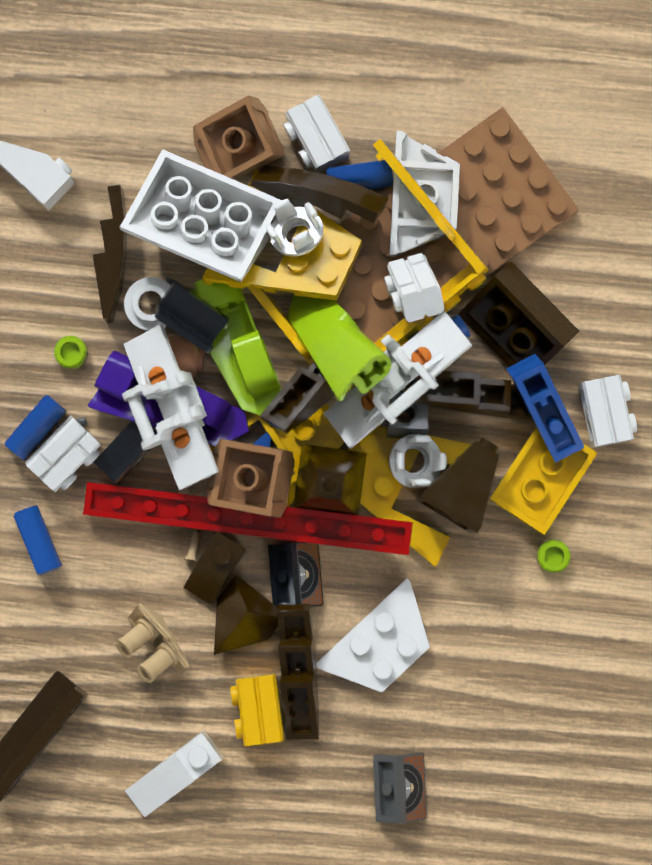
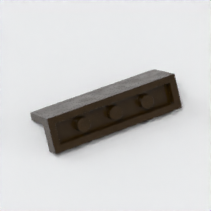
M56 671L0 741V802L8 796L88 695L60 671Z

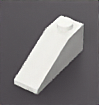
M0 141V166L48 211L75 184L70 176L73 172L72 169L60 158L54 161L47 154Z
M203 730L127 788L125 792L142 815L146 817L220 762L224 755L206 731Z

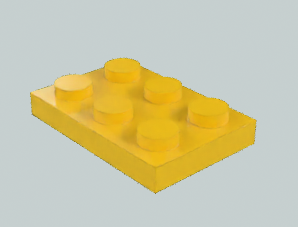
M535 427L488 500L540 534L545 535L596 457L597 452L583 444L585 448L555 463Z

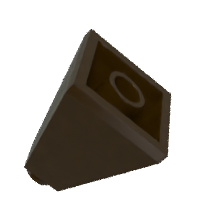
M481 438L479 442H473L428 487L423 488L417 494L415 500L465 531L478 533L482 526L499 459V454L496 453L498 447L484 438Z
M302 444L293 508L358 515L367 453ZM327 478H332L336 482L335 489H324L323 481Z

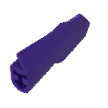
M113 351L109 355L94 384L98 391L89 402L88 407L136 422L128 401H124L122 396L124 392L138 385L128 356L118 351ZM196 386L207 414L202 419L205 425L202 429L209 445L216 446L220 439L232 441L249 433L245 411ZM142 395L140 397L150 424L153 428H156L157 423L164 421L158 402H156V399H147L146 396Z

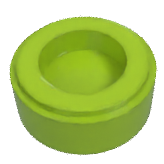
M65 336L56 343L54 356L56 361L64 368L76 369L85 363L88 350L85 343L78 337Z
M559 540L546 541L538 548L537 562L547 572H560L570 562L569 548Z

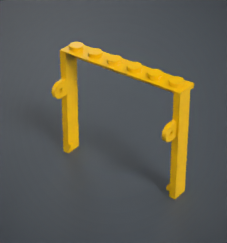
M379 139L373 144L379 152L375 155L379 161L384 159L434 219L443 233L470 263L440 288L444 311L448 312L461 301L459 295L469 288L471 291H474L487 280L484 275L489 269L387 145ZM247 287L308 364L311 365L314 362L312 356L285 313L269 293L264 292L262 288ZM424 315L423 319L408 322L404 318L374 344L384 352L386 347L381 340L389 334L403 346L409 341L408 338L417 330L421 331L434 319V316L428 317ZM351 385L348 392L354 388L353 385Z

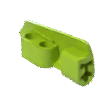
M203 279L194 282L195 289L190 291L229 317L227 324L213 341V349L210 354L241 409L260 416L282 387L261 333L256 329L242 289L215 282L209 285L203 283Z
M294 294L287 318L340 402L343 401L351 385L361 394H365L388 375L392 365L391 359L360 331L357 324L342 307L333 300L295 296Z

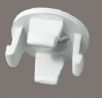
M285 199L274 205L276 218L272 224L266 226L272 245L279 253L286 256H301L312 251L321 241L323 224L310 202H307L304 205L305 207H294L289 199ZM304 226L308 228L309 232L306 230L293 237V243L287 241V234L293 227Z
M147 277L136 281L128 289L124 299V309L128 319L136 327L146 332L159 325H163L165 328L166 325L154 317L155 314L148 315L143 313L138 303L141 295L149 291L158 293L162 298L171 285L155 277Z
M409 434L400 438L392 447L389 455V467L393 477L400 484L410 488H425L438 476L440 471L446 470L447 456L446 453L440 452L430 436ZM409 449H417L424 458L421 470L415 473H410L404 469L405 452Z

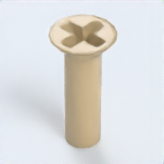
M193 532L188 556L184 560L197 562L195 557L201 533Z

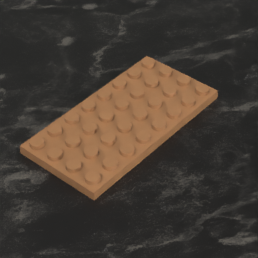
M504 107L438 153L460 164L456 231L489 269L484 275L485 277H488L579 210ZM393 186L381 193V195L388 197L389 200L375 223L353 213L338 224L361 239L362 247L335 302L349 314L360 331L373 343L405 318L402 311L396 313L392 298L388 295L384 277L389 276L387 268L389 262L402 258L407 260L409 256L422 253L425 255L440 288L470 264L446 235L395 257H389Z

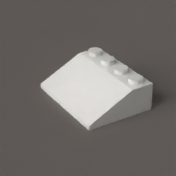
M162 150L124 218L120 230L242 282L270 238L266 226L272 224L276 218L274 205L282 200L166 150Z

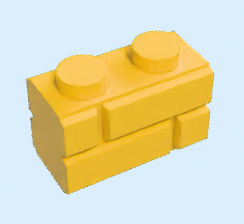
M276 673L237 678L236 686L230 687L232 705L239 706L240 719H235L237 739H243L244 746L284 741Z

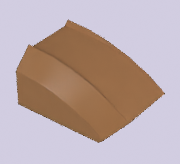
M246 96L193 126L194 145L204 167L231 179L246 175L284 156L283 145L272 124L268 110L256 97Z
M220 439L212 452L219 472L208 477L206 486L208 505L271 517H281L288 506L289 489L293 468L295 467L293 452Z

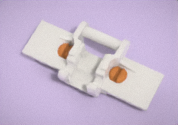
M445 311L439 314L403 346L389 334L383 338L381 342L386 347L384 353L392 362L388 375L365 394H361L354 387L345 395L342 402H336L324 413L349 448H353L384 420L387 419L392 425L397 422L398 415L430 388L434 390L439 386L435 377L473 346ZM420 374L422 378L390 405V399Z
M159 325L124 343L138 385L124 392L122 396L124 401H128L143 440L140 443L142 449L147 450L160 444L162 445L179 490L218 473L219 470L202 429L205 426L202 419L207 414L191 373L180 371L163 325ZM142 395L146 396L147 399H156L162 412L164 421L156 424V435L140 397Z

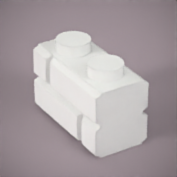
M316 95L285 112L287 122L283 124V127L290 140L294 141L297 139L302 150L298 154L306 169L312 167L314 172L321 173L350 157V149L320 95Z
M419 253L407 257V260L402 258L388 263L389 276L384 277V282L388 295L392 298L396 313L402 311L408 322L423 319L424 315L430 317L443 313L444 304L440 286L425 255Z
M615 375L580 383L578 387L591 448L633 440V433L637 432V423L634 414H629L626 401L631 399L627 381L622 382L621 375Z
M70 415L25 463L54 492L60 487L65 490L77 478L74 472L82 464L86 467L89 466L99 456L100 452L97 449L101 444Z

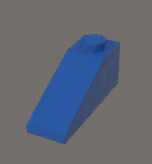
M533 354L508 367L506 370L554 462L556 463L585 448L544 363L538 356Z

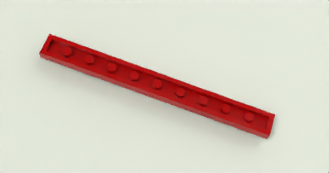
M87 482L83 515L409 555L413 528V522L286 507L281 517H271L208 505L207 497L91 482Z

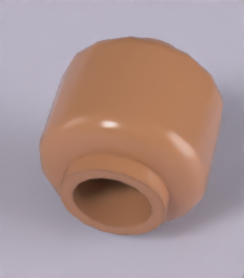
M170 336L168 340L180 371L191 373L194 379L198 372H203L205 352L184 337Z

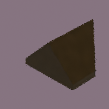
M238 575L232 578L217 598L214 655L266 641L278 628V607Z

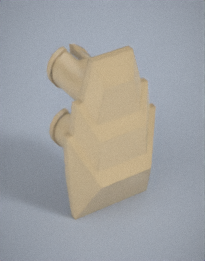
M142 603L138 604L128 617L129 622L134 628L115 642L117 649L123 656L129 658L145 643L150 646L155 653L137 667L139 675L148 683L153 682L168 667H174L179 673H184L188 669L189 663L163 617Z

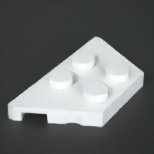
M397 130L396 158L451 225L457 229L460 164L447 156H441L428 145H422L406 136L405 132ZM395 172L393 179L389 257H395L445 236L434 219Z
M406 578L316 663L317 668L379 692H383L430 648L411 582Z

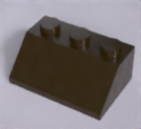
M512 261L499 271L457 314L508 367L533 354H536L545 365L580 332Z

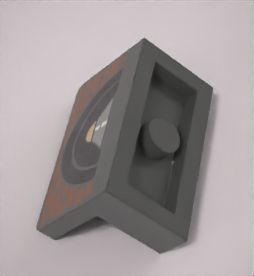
M424 753L373 755L376 822L402 824L426 819Z

